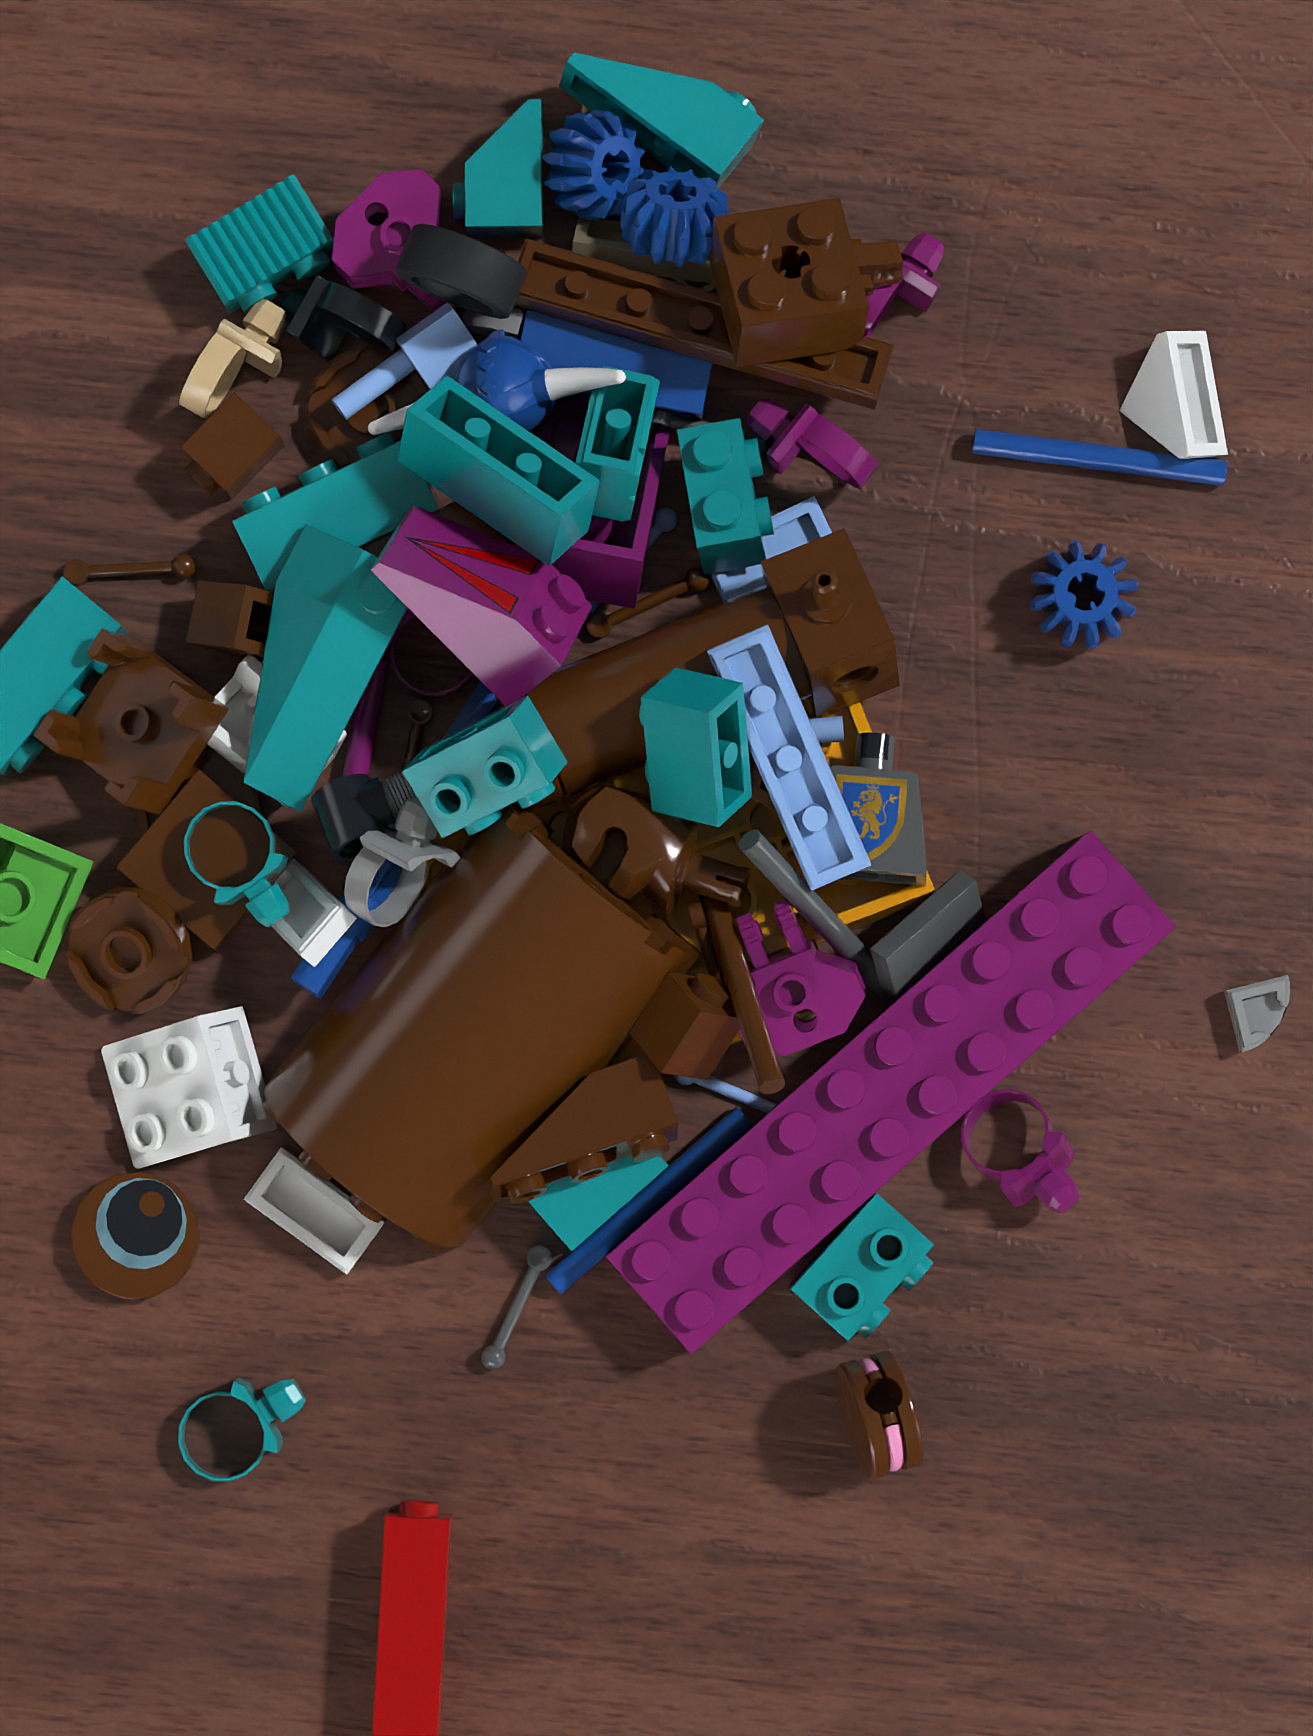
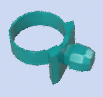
M237 801L217 802L203 808L191 820L184 836V856L191 872L204 884L216 888L214 903L218 905H232L246 895L250 902L245 906L259 923L268 928L289 915V902L279 884L272 886L268 879L284 870L289 860L287 856L275 853V837L269 822L256 809ZM225 806H239L252 811L263 821L270 837V853L264 868L252 881L238 887H219L209 883L197 872L190 856V839L196 824L207 813Z
M239 1377L233 1381L231 1391L218 1390L200 1397L186 1410L179 1425L178 1445L184 1461L196 1474L211 1481H232L247 1475L262 1461L266 1451L278 1453L282 1449L283 1436L273 1421L279 1418L283 1423L300 1411L306 1402V1398L293 1378L282 1379L264 1388L265 1396L259 1399L251 1383ZM216 1395L233 1396L246 1402L258 1415L264 1431L263 1448L257 1461L248 1470L233 1476L214 1475L201 1469L189 1456L184 1442L185 1424L191 1411L202 1400Z

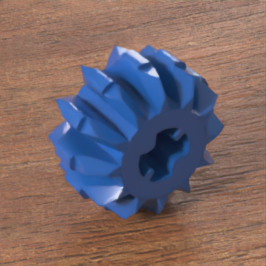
M593 110L592 113H576L566 116L564 129L560 128L559 130L549 132L554 149L551 153L541 156V158L550 164L551 172L542 184L550 187L551 190H555L554 205L571 211L572 214H576L582 219L597 220L606 216L614 217L621 215L623 196L627 192L629 181L642 177L645 170L640 166V158L648 147L635 140L637 126L628 123L626 120H620L619 116L613 115L612 112Z
M668 165L663 173L651 169L644 170L641 179L629 181L627 192L623 196L620 217L622 239L632 244L633 254L638 256L651 255L654 265H658L663 261H671L678 268H681L686 260L698 264L705 263L712 249L714 217L728 215L729 213L727 194L717 189L716 179L710 177L698 178L694 169L686 172H677Z
M1072 541L1069 543L1067 551L1069 564L1060 554L1051 551L1046 555L1045 562L1054 575L1045 572H1035L1032 575L1031 583L1037 588L1048 591L1049 594L1038 595L1029 601V607L1034 611L1051 609L1053 614L1045 618L1039 626V629L1044 634L1052 631L1059 622L1066 626L1061 636V646L1069 648L1076 638L1077 631L1082 630L1084 644L1090 650L1095 649L1099 645L1097 625L1112 639H1116L1121 635L1122 629L1120 624L1111 614L1121 618H1132L1135 615L1136 607L1129 602L1118 599V596L1129 595L1138 589V584L1136 580L1132 579L1116 581L1114 576L1119 574L1128 564L1124 557L1121 556L1115 559L1108 568L1101 564L1106 554L1105 544L1098 542L1091 551L1089 560H1085L1083 547L1080 542ZM1082 580L1090 582L1092 584L1090 594L1099 598L1098 606L1096 607L1091 602L1085 610L1076 608V596L1067 592L1068 584L1070 583L1076 589Z

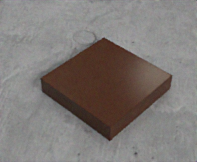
M198 770L116 868L142 890L160 896L179 914L183 924L213 950H217L247 915L249 910L245 905L250 901L245 895L232 905H218L214 903L216 888L200 881L191 872L184 856V836L191 820L203 808L217 802L236 801L201 770ZM239 806L220 807L207 813L196 824L190 839V856L197 872L209 883L219 887H238L252 881L264 868L270 853V837L264 823L247 809ZM273 832L275 837V853L289 858L286 864L287 867L297 856L298 852ZM284 870L268 879L271 885Z

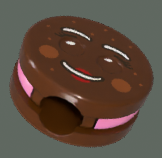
M889 1351L872 1354L870 1359L864 1358L859 1362L851 1360L839 1364L836 1370V1384L841 1411L853 1450L866 1476L870 1479L887 1476L889 1471H897L900 1468L907 1470L920 1466L924 1457L920 1424L908 1383L895 1356Z

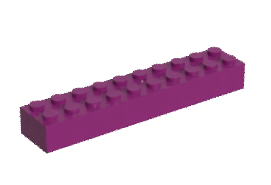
M1091 830L1088 831L606 1255V1258L692 1355L1175 929L1176 926Z

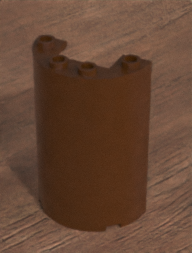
M518 801L500 809L502 816L496 822L475 834L467 835L455 850L460 857L452 868L445 864L421 892L418 900L409 912L394 925L264 1086L266 1101L262 1108L275 1122L283 1126L302 1147L303 1152L299 1155V1159L308 1170L325 1181H329L332 1177L352 1193L349 1197L350 1203L368 1219L378 1223L383 1217H386L412 1233L420 1243L436 1253H439L444 1247L459 1248L467 1241L498 1203H494L491 1195L490 1177L590 1073L611 1066L633 1039L629 1033L666 973L669 971L687 974L703 955L654 913L645 920L548 839L554 830L529 809L521 808Z

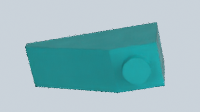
M575 52L566 61L558 86L590 111H609L613 115L619 116L620 120H626L628 123L636 125L637 133L635 140L648 147L646 150L648 154L666 167L668 165L677 172H686L694 169L698 178L710 177L716 179L717 189L721 187L754 145L764 122V119L757 115L754 106L749 100L737 92H726L714 82Z

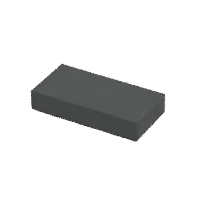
M961 870L958 871L871 947L870 950L881 990L897 1000L986 921L975 879Z

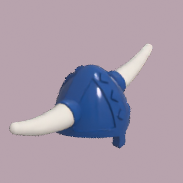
M502 329L491 332L489 337L476 344L459 363L454 380L531 432L552 413L557 399L600 387L621 384L625 381L626 375L622 370L578 367L552 369L547 359L531 345L513 337L505 336ZM413 404L370 422L368 425L369 433L377 435L403 429L406 410Z

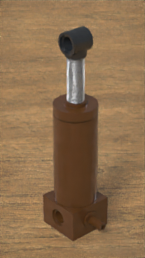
M845 528L761 561L765 585L562 666L523 697L528 695L568 762L552 781L555 790L538 802L540 808L563 799L565 794L567 797L645 766L647 760L644 727L639 718L641 697L675 667L718 677L707 650L766 624L769 625L801 702L809 700L816 718L824 717L900 686L895 638ZM495 696V699H496V701H497V704H498L499 709H502V708L506 707V706ZM401 772V775L398 773L397 776H390V780L386 778V781L384 779L379 781L378 776L371 778L367 774L358 773L346 775L326 783L312 795L311 803L333 858L337 861L347 862L353 861L363 848L360 837L367 831L378 830L382 833L398 831L395 829L394 824L401 806L408 798L418 797L403 772Z

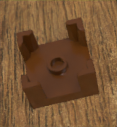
M102 628L88 649L87 656L109 664L108 668L76 716L57 710H50L33 736L53 751L86 763L109 781L103 789L123 805L161 815L229 711V708L140 641Z

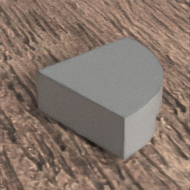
M513 308L510 317L505 319L488 317L464 309L461 321L470 332L489 337L491 332L503 329L505 336L521 341L525 318L522 310Z
M1288 975L1224 991L1239 1052L1251 1050L1265 1042L1281 1023L1290 1000V981Z

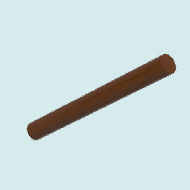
M698 894L759 1090L763 1094L776 1093L784 1088L785 1081L728 903Z

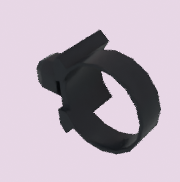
M319 275L316 276L309 290L302 288L291 289L285 293L279 304V307L286 312V321L290 323L286 332L328 362L334 357L347 331L374 346L393 352L397 345L395 339L401 336L407 327L406 323L371 299L343 285L329 282Z

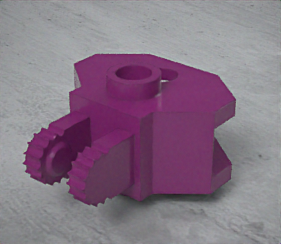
M422 169L381 173L336 218L332 253L335 271L353 289L395 284L402 292L406 289L410 290L432 312L446 304L447 302L409 284L399 277L396 272V267L413 226L423 223L439 227L442 201L440 186ZM375 215L387 217L382 225L375 226L369 223V220Z
M783 899L774 903V915L780 930L786 936L790 946L769 955L763 942L764 937L757 920L753 919L751 913L736 919L752 960L750 974L753 978L754 987L775 1053L787 1056L845 1033L865 999L864 989L866 985L855 961L818 951L812 938L805 939L791 903L787 899ZM803 1009H809L816 1016L810 1020H802L795 1013Z

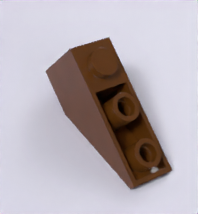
M647 1054L590 1073L490 1177L491 1195L494 1203L509 1198L511 1204L524 1203L546 1193V1185L571 1177L573 1183L585 1182L606 1173L609 1170L607 1164L632 1156L633 1161L641 1162L667 1152L670 1149L669 1143L677 1140L679 1123L660 1072Z

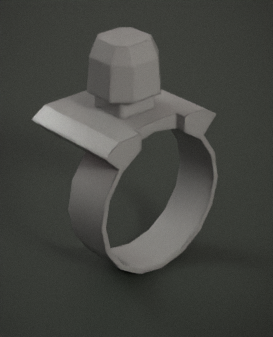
M408 798L401 806L394 824L395 829L398 830L397 832L367 831L360 837L363 848L353 860L346 876L344 889L346 906L354 915L375 926L387 927L395 924L410 911L424 887L428 868L427 860L434 858L452 868L460 859L456 852L431 840L436 838L437 829L418 798ZM387 859L402 867V873L389 897L376 909L369 911L367 903L370 886L375 874Z

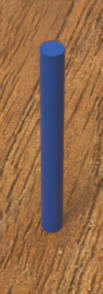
M975 429L972 445V454L1219 486H1224L1227 473V461L1209 458L1179 459L1170 453Z
M736 1106L545 1274L548 1281L560 1294H563L753 1126L752 1123Z

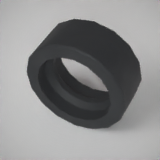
M423 223L413 226L396 267L399 277L414 287L468 311L498 319L510 317L527 275V271L522 264L501 251L457 232Z

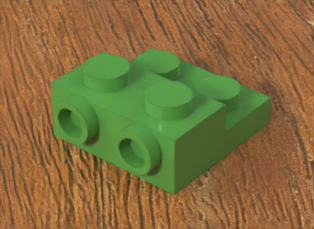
M0 823V962L45 980L94 861Z

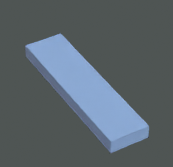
M766 624L708 649V655L718 677L743 683L748 747L810 890L812 891L871 866L870 859L769 625Z

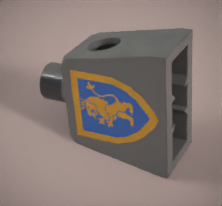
M859 733L856 739L854 767L829 766L871 862V866L840 879L925 886L927 861L919 776L917 772L893 770L894 736L883 733Z

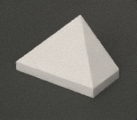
M1165 331L1157 334L1119 410L1179 459L1218 458L1228 455L1206 331Z

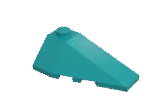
M307 524L276 580L243 782L299 812L304 808L408 609L371 571L378 559L377 556Z

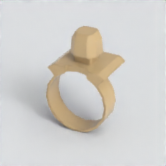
M262 299L253 305L242 322L246 327L245 330L223 319L217 332L208 342L192 368L183 387L179 405L204 419H208L229 392L244 361L275 378L282 368L280 350L269 345V343L277 344L285 327L286 312L272 302Z

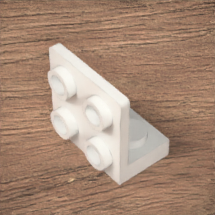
M243 1006L196 1016L102 1047L103 1060L132 1163L137 1169L277 1129L276 1122L262 1108L266 1101L264 1095L265 1083Z

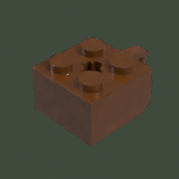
M840 197L717 216L713 219L712 249L709 252V262L736 367L847 350L864 338L869 311L867 296L872 295L875 288L899 283L902 277L903 260L898 242L861 243V239H851Z

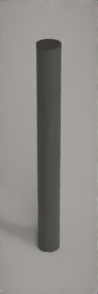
M750 830L745 833L739 841V849L840 957L857 963L865 984L883 1003L890 1004L896 1001V999L881 990L871 951L814 890H810L808 883L758 830Z

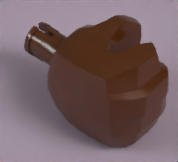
M599 785L582 795L569 808L561 850L586 871L590 870V867L604 848L609 835L615 832L626 834L627 844L624 856L608 883V888L621 897L629 900L642 891L656 906L667 914L672 913L685 890L729 903L736 908H739L745 895L741 892L742 889L721 881L747 888L751 869L698 854L696 846L698 840L697 823L652 811L650 795Z

